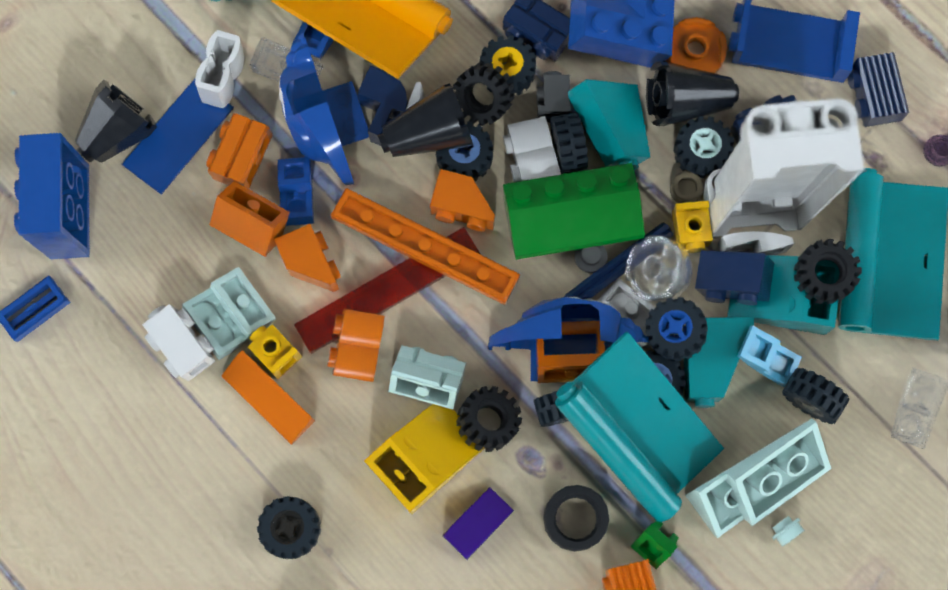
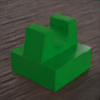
M656 521L651 523L630 546L645 560L648 559L649 564L655 569L673 554L678 547L676 543L679 539L674 533L668 538L659 530L663 523Z

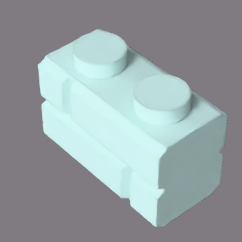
M401 345L391 372L388 392L453 410L462 385L466 362L458 361L453 356H440L429 353L420 347L411 348Z

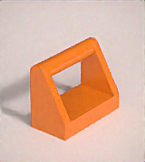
M600 321L562 322V335L595 334L596 353L544 355V340L536 339L538 383L573 381L605 352V343L600 341Z

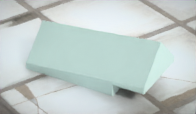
M813 419L808 420L685 495L716 538L722 536L744 519L750 525H755L832 469L817 422Z

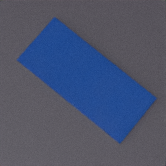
M194 79L156 123L157 128L149 137L139 143L122 163V166L162 195L234 107L229 103L224 108L202 103Z

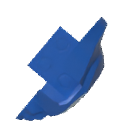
M302 33L291 46V50L286 56L287 67L280 76L279 98L283 109L282 112L301 154L313 161L329 164L345 185H352L354 181L342 146L369 138L368 127L352 81L322 91L305 36Z
M561 297L543 300L523 312L522 318L516 324L504 328L489 337L488 349L505 347V350H510L511 348L531 350V381L538 382L536 339L544 340V355L596 353L595 334L562 335V322L600 321V341H604L605 350L625 332H629L640 347L650 342L642 329L635 325L631 318L621 317L620 313L613 307L590 298Z

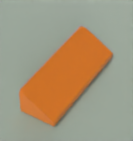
M243 350L236 355L222 374V377L291 445L315 422Z

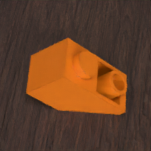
M440 169L430 203L431 214L435 215L437 220L444 223L452 224L455 220L466 223L468 228L475 231L493 230L495 215L473 178Z
M308 224L274 239L286 269L292 277L332 292L339 290L336 280L341 278V275L334 260L327 262L323 251L329 248L321 231L314 233L311 224Z

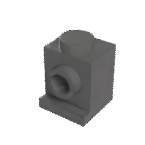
M549 71L543 74V86H537V118L545 116L547 122H551V117L570 114V100L568 98L570 75H562V73L557 71Z

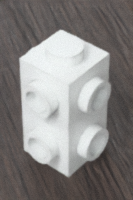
M170 304L166 307L160 306L148 315L149 320L142 324L148 332L145 339L156 352L159 350L163 352L167 358L164 365L175 378L180 376L190 381L215 362V359L210 354L214 348L203 334L199 336L195 334L191 328L195 323L183 308L178 311V309Z

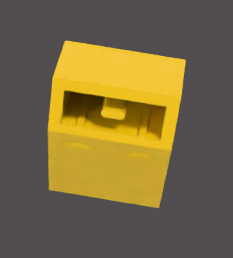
M434 404L430 405L389 437L364 460L411 515L485 449L483 447L478 451L474 449L476 446L474 442L470 445L465 443L468 437L466 435L460 436L459 430L462 427L457 426L456 420L459 418V415H457L454 409Z

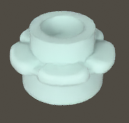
M787 516L773 527L776 534L772 539H777L782 547L805 531L798 523L800 519L797 518L792 521Z

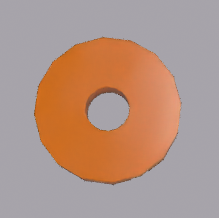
M700 17L685 18L673 27L672 56L666 62L716 73L726 58L728 50L726 36L722 30L720 32L715 27V23L708 19ZM691 42H698L703 46L704 52L693 54L688 50L687 45Z

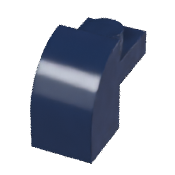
M370 65L357 94L360 105L377 111L368 129L370 142L381 146L378 134L383 133L381 126L405 111L408 100L406 90L399 79Z

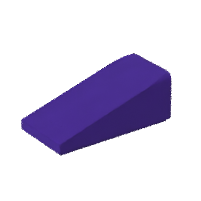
M489 487L442 536L468 560L514 510Z

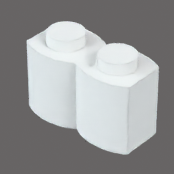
M217 30L208 41L206 47L207 58L197 70L195 83L202 103L224 108L233 96L234 80L243 69L244 53L239 36Z
M545 116L507 125L508 134L503 135L506 153H513L515 164L510 165L514 182L561 175Z

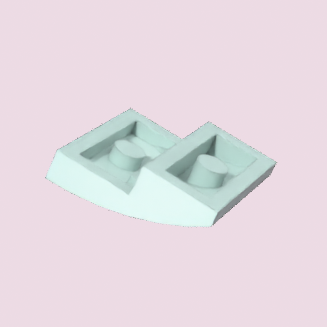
M239 267L211 282L209 289L182 304V308L193 319L194 327L199 334H203L214 348L212 352L218 360L248 342L252 333L263 325L268 327L276 319Z

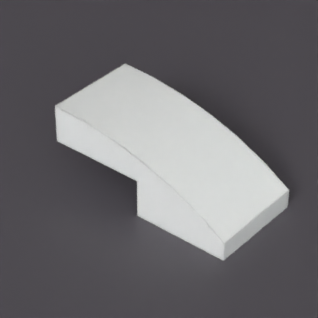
M750 231L723 235L717 245L719 251L738 252L752 248L754 253L777 255L787 252L793 246L794 241L792 237L782 234Z

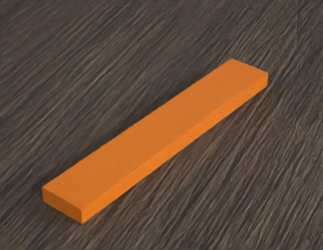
M348 188L345 189L331 213L333 220L503 305H506L520 278L519 273Z

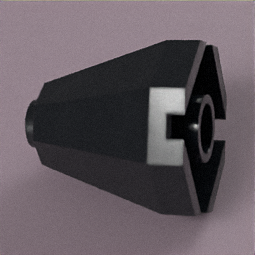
M103 80L93 93L76 135L75 142L79 146L76 150L89 162L96 160L103 163L149 137L157 128V125L149 114L145 119L139 114L143 108L117 86L112 84L110 87L109 82Z

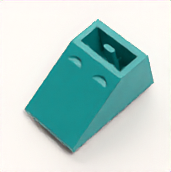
M767 255L775 263L769 302L758 301L757 305H745L738 303L735 299L729 300L727 317H754V323L820 335L829 333L835 328L838 300L833 304H827V301L818 304L815 303L816 298L807 299L805 296L808 293L805 290L800 292L797 288L800 283L794 280V275L797 273V271H794V267L800 256ZM830 260L817 262L815 273L820 281L827 284L838 281L840 272L834 262Z

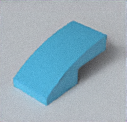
M755 326L749 327L737 355L748 366L782 387H785L794 371L798 368L802 356L780 345V340Z

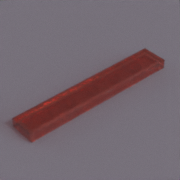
M465 227L447 236V238L481 254ZM409 258L295 323L294 326L309 352L313 354L339 338V335L333 334L336 314L343 315L344 309L380 315L446 276Z

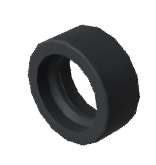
M581 485L566 486L554 493L546 504L543 516L545 531L551 541L560 548L573 552L587 550L599 543L607 532L610 520L608 507L601 495L593 489ZM568 499H583L591 504L595 511V528L584 538L573 539L567 537L557 526V510Z

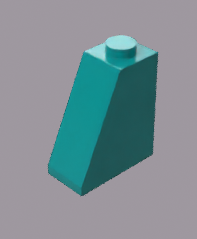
M586 79L568 91V98L576 113L579 114L581 122L605 167L632 163L635 170L639 167L638 164L651 158L638 85Z
M754 317L706 318L708 334L705 345L703 344L701 351L698 354H693L692 358L683 359L686 402H694L695 408L715 407V402H719L724 398L740 360L737 357L749 327L754 325Z

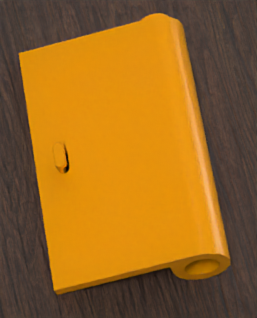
M271 0L274 4L397 79L403 75L440 33L442 35L447 33L453 22V18L450 17L451 10L435 0Z

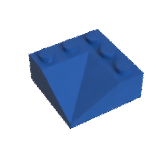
M571 0L568 49L651 68L656 61H665L672 56L675 0Z
M61 133L19 135V147H16L14 152L15 163L19 168V180H15L14 183L15 196L19 200V212H16L14 215V226L17 233L51 260L90 257L89 164Z

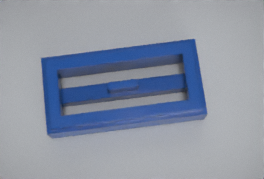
M48 275L0 311V323L15 342H19L71 302L63 294L64 292L61 288L57 286L55 280ZM48 288L52 290L39 301L26 308L24 312L9 322L7 320ZM58 298L56 301H54V302H53L52 304H50L48 307H46L45 309H43L41 312H39L37 315H35L33 318H31L29 321H27L25 324H23L21 327H19L17 330H15V328H17L19 325H21L23 322H25L27 319H29L31 316H33V315H34L35 313H37L39 310H41L42 308H44L46 305H48V304H49L50 302H52L54 299Z

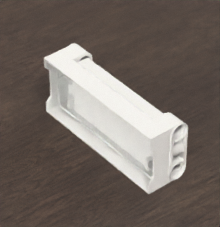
M844 99L761 105L751 110L741 126L740 142L722 169L714 170L704 183L703 199L704 201L709 200L708 209L712 238L726 235L731 228L776 224L784 231L802 230L865 170L855 107ZM828 115L838 117L841 120L842 127H839L835 119L828 118ZM757 121V122H761V123H763V124H754V125H752V122Z

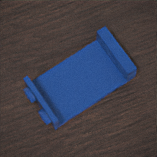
M743 0L742 4L736 3L733 22L738 23L737 31L731 33L728 51H733L731 63L844 83L852 72L860 12L847 10L840 21L751 5L752 0Z

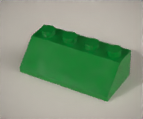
M632 163L503 184L504 207L515 260L645 238L640 191Z

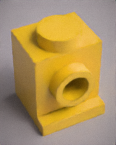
M709 200L675 204L672 211L676 250L686 249V253H698L701 250H706L705 247H709L713 241L708 209ZM698 223L699 230H692L689 224Z
M273 324L268 328L264 325L259 327L249 338L252 343L247 347L277 379L302 358L296 348L292 346ZM271 342H275L277 345L275 351L271 353L266 352L265 348Z

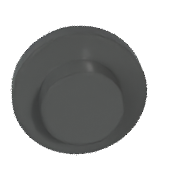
M603 245L578 249L574 255L575 263L582 271L595 273L606 264L607 251Z

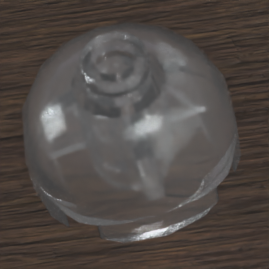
M650 235L645 238L648 240L644 241L641 245L636 244L632 248L626 261V280L631 282V286L634 289L631 290L633 294L642 300L665 302L667 301L666 298L672 297V299H676L687 290L692 280L693 264L691 257L680 243L665 236Z

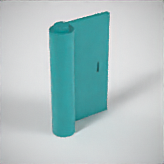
M865 168L850 183L845 249L847 250L851 247L854 250L851 254L853 258L859 257L860 262L857 264V267H862V273L858 276L860 281L854 287V290L844 299L840 300L838 328L850 332L938 341L941 321L948 188L884 182V177L877 174V170Z
M625 332L575 380L562 385L556 393V407L656 522H664L679 511L682 500L677 494L724 450V447L629 332Z

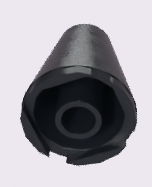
M656 61L651 66L650 70L656 71L653 79H647L646 104L648 115H654L656 118L655 121H652L655 126H667L699 116L729 110L738 101L739 87L731 77L666 61Z
M450 83L442 85L382 125L383 133L378 134L384 153L391 151L393 157L465 148L473 145L462 110Z

